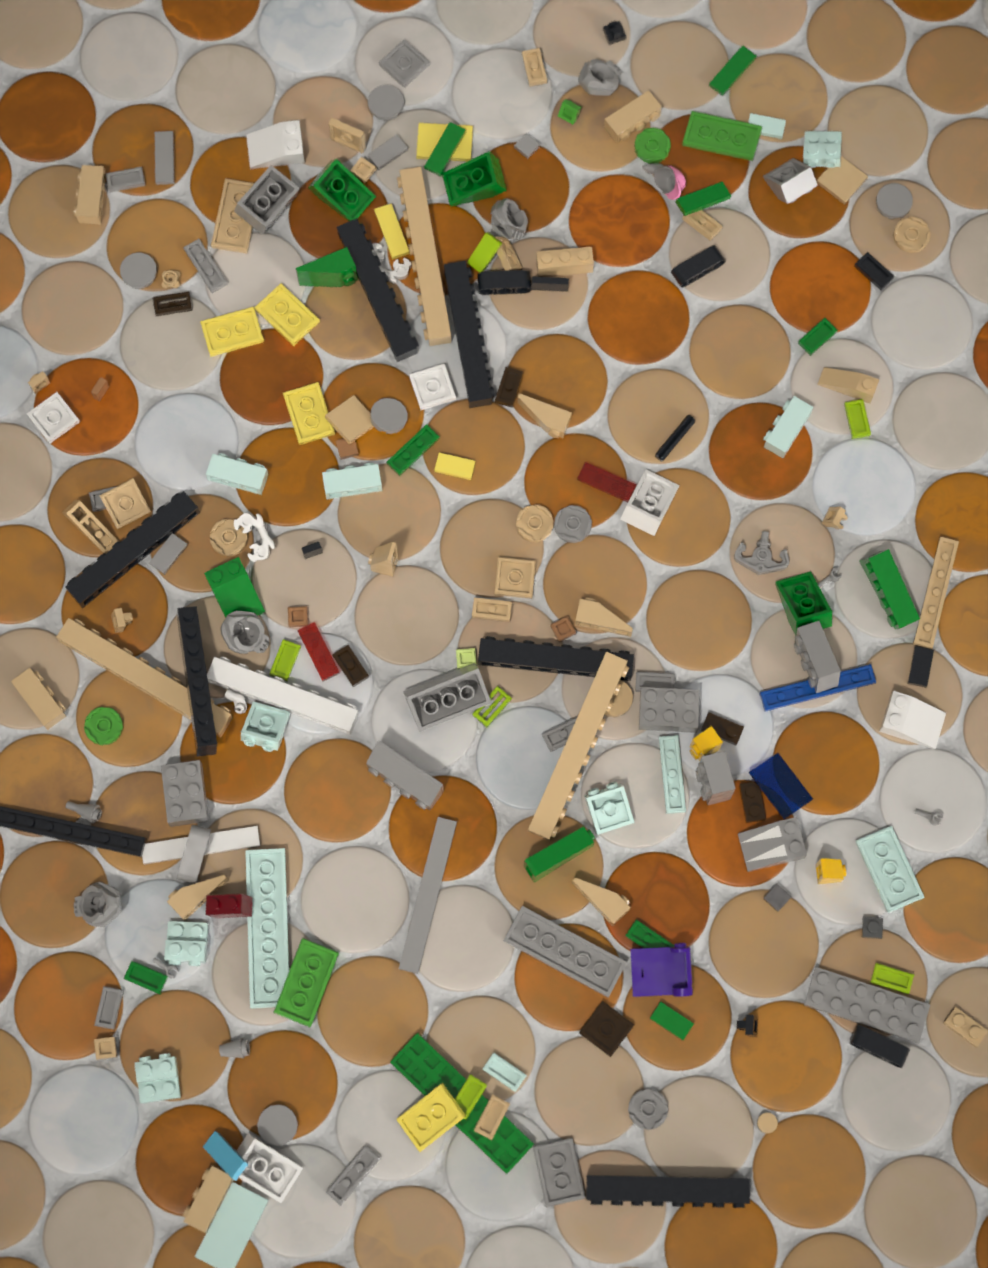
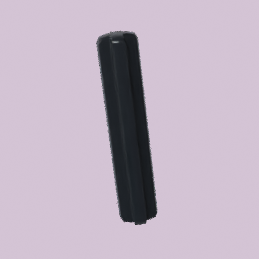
M687 415L656 452L655 457L659 461H664L694 425L695 419L692 416Z

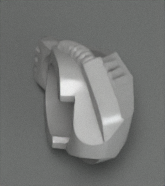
M592 59L587 63L585 62L578 76V82L589 95H611L618 87V76L622 72L611 60L605 63L601 60Z
M508 198L498 200L492 206L490 213L492 214V230L514 242V239L520 240L525 235L528 224L525 212L523 210L520 211L518 205L513 200Z
M244 611L231 612L221 625V635L228 649L236 653L247 654L251 651L264 653L269 646V637L264 634V624L255 613Z
M96 882L88 886L82 893V896L75 897V916H82L85 922L91 926L105 927L121 913L120 892L103 882Z

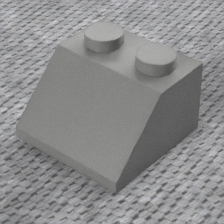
M794 158L763 176L777 198L787 204L795 202L798 197L811 192L814 187L818 186L811 167Z

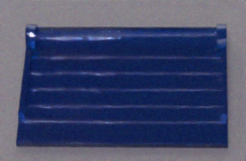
M779 753L749 772L750 776L783 819H786L813 800Z

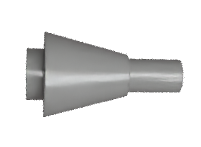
M70 801L66 803V809L77 812L91 823L98 821L102 815L100 805L76 804Z

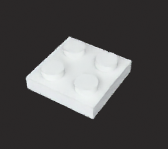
M445 364L409 374L420 411L456 400Z
M58 392L27 413V416L49 444L80 423Z

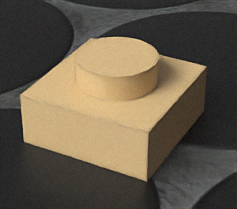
M361 157L350 172L356 178L366 183L376 171V167Z
M42 371L33 375L28 384L36 394L50 384V381Z
M115 1037L94 1039L96 1060L117 1057Z

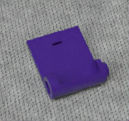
M674 943V947L630 949L633 997L660 995L684 997L693 995L691 949L689 946H686V943Z

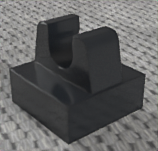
M613 21L603 26V32L609 45L626 40V34L620 21Z
M746 1014V1021L737 1020V1029L745 1030V1035L749 1037H757L758 1017Z

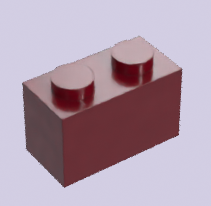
M244 894L206 895V916L213 918L252 917L253 897Z

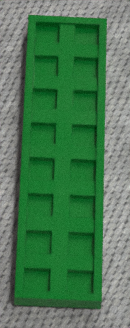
M418 1033L390 1061L424 1096L443 1083L455 1099L466 1082V1079ZM481 1095L466 1120L462 1119L455 1126L507 1175L534 1146V1143L505 1116L492 1140L475 1132L474 1129L489 1102Z

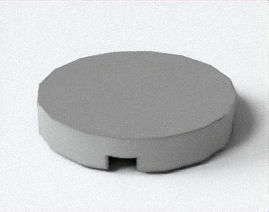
M381 85L373 89L369 94V111L379 120L387 121L394 119L403 110V95L394 86Z
M887 184L877 194V209L884 217L889 219L903 218L909 213L913 205L911 192L901 184Z
M133 253L122 261L120 275L126 285L134 289H144L150 286L156 278L157 266L149 255Z
M392 398L378 400L374 403L370 413L372 425L377 430L384 431L387 434L397 433L402 430L408 417L405 406Z
M567 506L558 511L555 517V532L565 542H581L588 537L591 531V517L580 506Z
M640 1090L633 1095L629 1102V1117L641 1129H656L667 1118V1101L656 1090Z
M270 1106L259 1116L257 1123L258 1133L268 1144L275 1146L284 1145L290 1142L296 1135L298 1128L297 1118L293 1111L286 1106Z

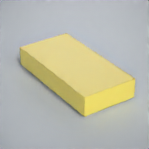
M439 453L434 471L471 480L476 462Z

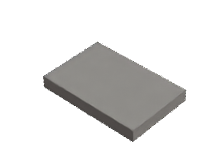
M569 1138L533 1146L546 1207L586 1199L573 1139Z

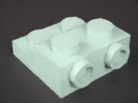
M805 131L803 163L811 168L840 167L842 131Z
M253 702L241 731V741L250 747L254 745L262 746L268 752L278 751L290 712Z
M612 782L607 784L605 789L593 788L588 790L587 795H584L597 835L635 823L622 784Z
M168 921L164 960L169 962V965L177 966L181 965V962H189V966H200L201 963H206L208 923Z
M168 1053L159 1055V1059L151 1060V1056L139 1058V1062H134L140 1104L181 1098L176 1057H171V1054Z

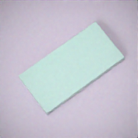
M892 826L855 841L887 913L925 898Z
M232 1182L195 1257L215 1268H235L269 1200Z

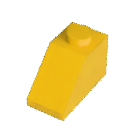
M823 858L815 865L818 884L842 882L844 877H846V867L842 865L839 859Z

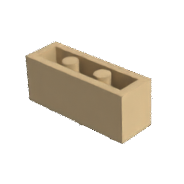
M648 90L605 118L604 128L616 143L621 140L625 141L633 132L642 130L650 121H656L661 115L662 106Z
M82 165L81 172H78V183L80 185L76 189L78 203L74 206V216L77 217L79 223L101 225L106 182L104 166Z
M592 247L537 251L538 277L593 273Z
M28 668L11 682L44 727L49 730L66 717L63 713L66 709L59 700L57 702L54 701L52 696L55 694L48 685L46 687L43 686L41 681L44 679L38 671L33 672L31 668Z
M211 1166L210 1169L207 1168L202 1177L204 1182L201 1188H196L192 1196L195 1200L192 1206H187L183 1217H185L183 1222L204 1233H207L232 1182H234V1179L226 1172L214 1166Z

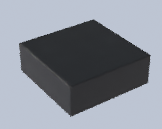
M315 542L301 548L305 559L323 553L320 542Z

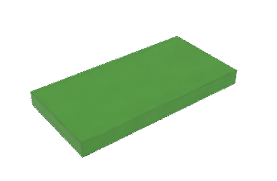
M692 111L682 146L753 161L762 126Z
M302 938L273 1013L310 1028L339 953Z

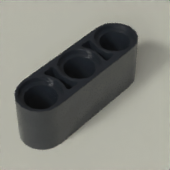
M713 245L674 267L671 274L679 286L683 288L718 269L726 260L716 245Z
M527 270L480 272L477 274L478 293L481 295L531 292V273Z
M861 1025L856 1026L849 1042L852 1046L898 1068H903L910 1052L908 1047Z

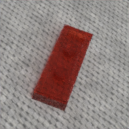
M587 462L584 463L577 478L578 481L627 503L636 488V484Z
M315 622L297 630L322 682L340 674Z

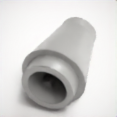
M241 1038L220 1045V1056L234 1058L249 1056V1041Z

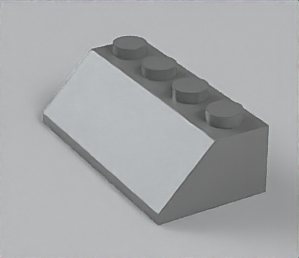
M475 663L403 691L419 732L491 703L479 668Z
M381 741L376 743L366 762L369 768L367 771L375 777L379 775L384 778L383 782L389 787L393 788L395 786L400 789L399 793L405 798L409 799L411 797L416 800L415 804L421 809L425 810L427 808L431 810L444 792L443 784Z

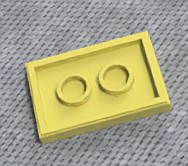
M418 124L416 159H429L448 124ZM458 125L466 129V133L450 161L471 160L473 126Z
M282 283L254 307L292 346H295L320 322V319Z
M254 307L200 321L210 357L264 342Z
M319 382L283 393L299 445L335 435L333 426L325 419L328 410Z
M442 1083L396 1120L417 1150L421 1152L464 1119L466 1115Z

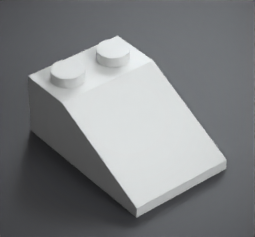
M299 120L280 122L246 134L250 169L270 167V165L274 167L305 163Z
M646 469L620 520L655 536L680 485Z
M893 691L890 695L879 732L935 750L946 713L912 696Z
M249 1133L237 1150L240 1156L248 1163V1166L239 1178L282 1203L303 1168Z

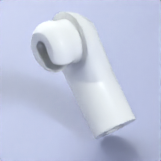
M227 689L224 698L234 702L236 713H245L247 710L245 697L242 694Z

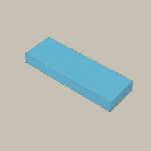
M214 1131L203 1146L234 1180H237L248 1166V1163L216 1131Z

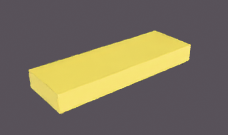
M392 204L374 209L392 260L410 254Z

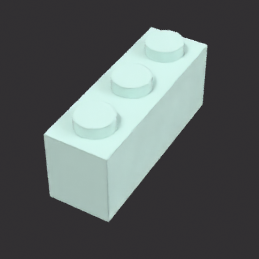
M795 396L791 401H786L782 408L784 413L782 416L778 415L773 423L774 429L772 431L768 430L763 439L766 441L764 448L781 458H784L813 410V406Z
M219 453L218 455L212 454L206 477L212 482L262 495L268 471L261 464H248L243 459L237 458L234 460L225 454Z
M366 463L361 467L347 466L341 470L332 468L322 472L326 500L382 491L378 464Z

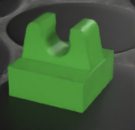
M565 99L562 102L558 117L573 125L578 118L581 106Z

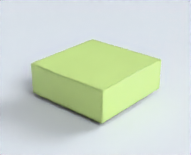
M475 648L456 650L457 670L473 663L476 664Z

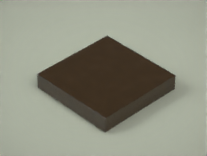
M602 1001L579 1034L611 1058L634 1027V1024Z

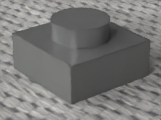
M863 917L862 938L882 939L883 918Z

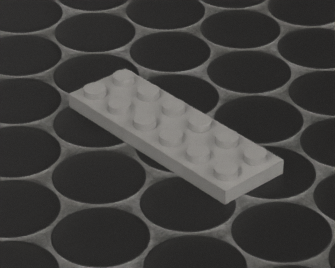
M524 906L521 907L504 939L505 943L609 998L627 964L626 961Z
M818 967L814 969L804 1006L915 1043L920 1042L930 1004Z

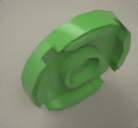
M647 128L638 134L634 143L635 153L638 158L650 164L663 161L669 155L671 148L670 139L664 134L665 132L657 128Z
M98 707L86 716L84 731L88 739L94 744L101 746L110 745L121 736L123 721L119 713L114 709Z

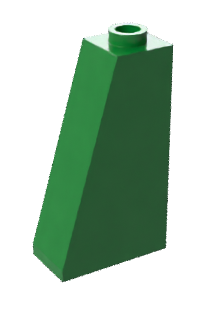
M583 826L525 859L524 868L535 883L593 847L595 837L590 829L586 830Z

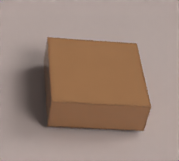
M99 378L91 391L93 398L99 402L109 388L106 379Z
M344 439L336 440L340 460L359 455L355 441L348 444Z
M307 606L288 607L289 628L308 626Z
M568 616L550 624L558 642L576 635V631Z

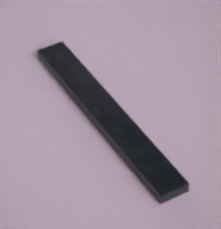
M0 806V827L142 858L146 843L145 837Z

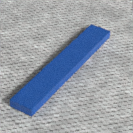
M869 664L841 671L838 686L816 693L814 687L811 688L808 680L766 690L759 694L764 711L766 712L876 684V679L872 666Z

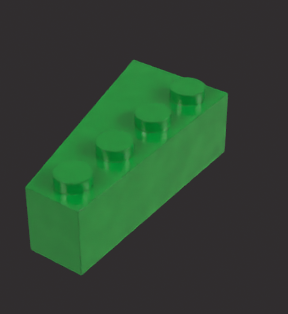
M889 549L877 552L859 561L879 598L882 608L888 616L887 620L891 627L900 629L920 620Z

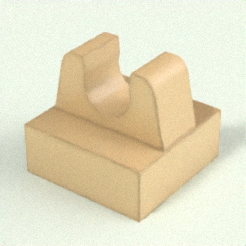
M829 507L822 524L826 527L843 529L840 521L848 519L845 515L846 510L842 507Z
M122 608L114 609L111 614L115 633L123 632L125 626L133 621L132 613H123Z

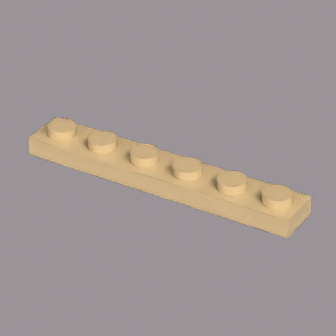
M941 536L939 538L913 645L927 649L933 648L959 541Z

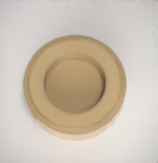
M764 1113L759 1116L757 1126L761 1132L769 1134L776 1130L778 1121L773 1114Z

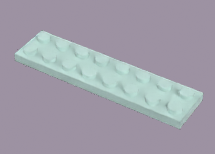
M285 848L245 850L247 896L253 897L252 917H247L250 1008H275L289 972Z

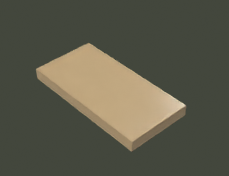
M225 179L211 248L248 253L253 227L236 214L234 210L240 199L255 183Z

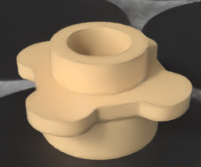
M169 270L162 273L163 282L161 285L163 288L173 287L177 289L180 286L178 282L180 273L178 271Z

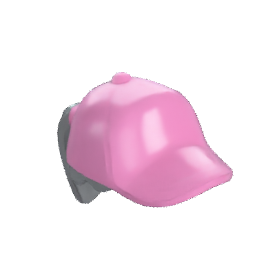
M658 163L642 166L646 173L654 174L656 185L669 199L675 200L680 197L686 181L684 175L677 168Z

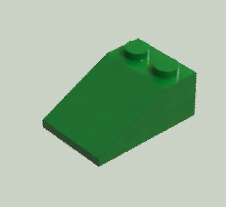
M489 151L442 173L451 207L492 198L507 191L499 159Z
M337 159L331 160L307 187L321 201L348 221L358 219L376 197Z
M347 247L295 268L300 286L343 287L351 286L358 280L356 265Z
M239 557L204 573L225 618L228 614L235 611L252 612L257 616L265 612Z
M811 571L775 582L788 622L795 636L798 627L820 621L823 629L832 627V610Z

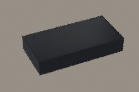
M868 252L854 265L857 270L880 290L894 279V275Z
M532 277L531 290L568 292V278Z
M918 646L914 647L907 684L927 688L934 650Z

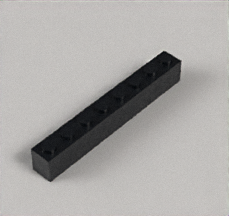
M356 218L337 226V234L343 247L348 248L356 265L357 277L396 361L399 362L417 354V347H419L415 336L411 337L409 332L411 331L408 320L404 321L402 314H404L403 309L394 300L396 294L393 288H389L387 285L389 280L385 271L381 272L380 270L381 262L379 257L373 255L372 250L374 247L371 240H367L364 235L366 230L363 223L359 224Z
M466 261L444 264V274L469 408L492 405V398H495L494 389L489 387L488 382L491 380L490 369L486 370L485 363H488L487 353L482 350V346H485L483 335L479 334V329H482L480 318H476L475 313L478 312L477 301H473L472 295H475L474 284H470L469 278H472L471 268L466 266Z
M184 491L175 494L171 498V502L166 506L162 505L159 507L155 515L143 520L139 528L131 530L124 540L116 542L108 553L101 554L97 558V562L92 566L88 565L85 567L82 574L69 580L65 588L83 609L163 544L172 533L175 534L200 514L198 506Z
M197 606L177 608V624L196 755H216L217 739Z
M491 636L480 639L478 665L595 677L605 653L609 652L628 661L626 664L629 667L625 678L621 676L620 680L631 681L634 654H630L629 651L621 650L616 653L605 648L597 651L586 646L578 649L567 644L559 647L553 646L554 644L548 642L540 645L534 644L533 641L529 640L521 643L515 642L514 639L505 638L502 641L496 640L495 637Z
M587 1175L586 1201H590V1205H603V1201H611V1205L623 1206V1202H631V1206H643V1202H651V1206H664V1203H672V1207H684V1203H692V1207H704V1203H711L714 1208H725V1204H733V1208H745V1204H750V1179Z

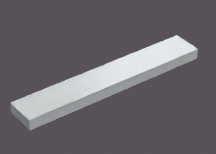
M253 826L210 833L204 855L260 846L258 827ZM188 837L145 844L142 854L143 864L182 859Z

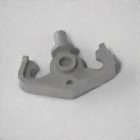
M766 531L762 532L761 540L757 542L756 545L758 547L754 550L752 557L743 558L741 556V553L746 550L743 542L740 543L734 554V560L758 575L782 571L789 565L787 549L780 553L782 563L778 564L771 560L772 555L768 549L771 547L768 541L769 532Z

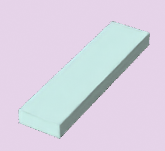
M678 735L659 737L666 814L685 813L686 806Z

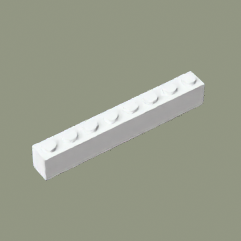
M214 657L207 673L208 683L232 690L272 707L289 711L291 714L351 736L359 716V712L354 705L348 703L345 705L340 704L333 697H321L320 693L314 690L309 692L302 690L303 687L298 684L292 683L289 685L284 683V680L279 677H267V674L263 671L256 670L254 672L249 670V667L244 664L238 663V665H235L228 658L220 657L219 659Z

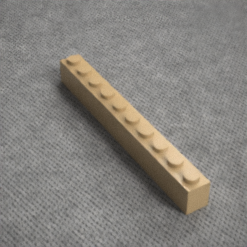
M422 168L399 170L400 177H397L398 188H402L403 192L400 194L401 205L405 204L406 209L403 210L404 222L408 221L409 226L405 227L407 238H411L412 243L408 244L410 255H414L415 260L411 261L413 272H417L418 277L414 278L416 289H420V295H417L418 304L423 306V312H420L421 321L426 323V329H423L424 338L429 340V346L451 343V332Z
M68 618L56 636L60 643L191 720L187 688L181 685L182 682L174 676L171 678L167 677L165 671L159 667L152 668L144 658H135L132 656L133 652L127 648H118L115 641L110 638L105 640L100 637L101 634L95 629L91 628V630H88L84 627L85 624L78 619L73 621ZM211 699L215 732L221 738L233 717L228 708L223 705L220 707L213 704L215 701Z
M609 652L605 653L528 828L529 832L547 840H550L551 837L555 838L559 829L556 826L558 819L563 820L567 811L564 808L566 801L571 802L575 791L572 790L574 783H579L583 774L580 772L582 765H587L590 755L587 753L590 747L594 749L598 740L595 735L598 730L602 731L606 722L603 719L605 712L610 713L613 706L612 696L613 694L617 695L621 688L619 680L621 676L625 678L628 672L627 660Z

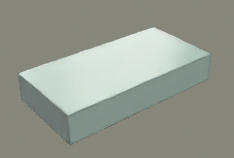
M750 113L748 123L762 126L761 135L782 139L786 120Z
M495 1053L492 1054L482 1069L514 1092L517 1091L527 1076Z

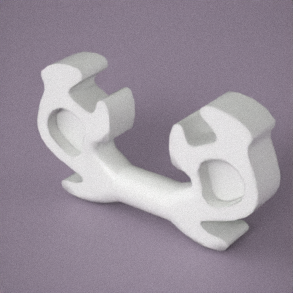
M373 243V255H377L381 262L385 256L384 252H378L382 250V245ZM403 258L404 264H399L398 259L395 260L393 263L394 271H388L381 266L379 267L381 272L385 271L389 282L397 284L396 279L403 280L408 277L411 262Z
M244 513L237 520H234L235 529L239 530L240 526L244 528L242 533H248L252 530L251 527L255 526L262 538V545L256 543L250 546V549H254V555L248 553V557L252 562L267 559L270 553L269 545L272 549H275V543L269 537L264 527L263 518L260 514H256V519L253 515Z

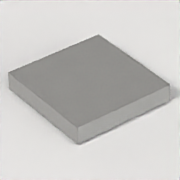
M405 39L379 62V66L404 88L430 65V62Z

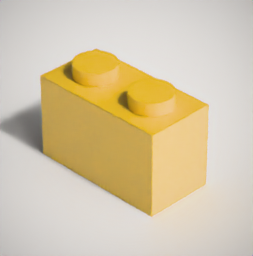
M711 726L692 739L689 752L695 760L698 759L700 761L703 756L719 751L723 741Z

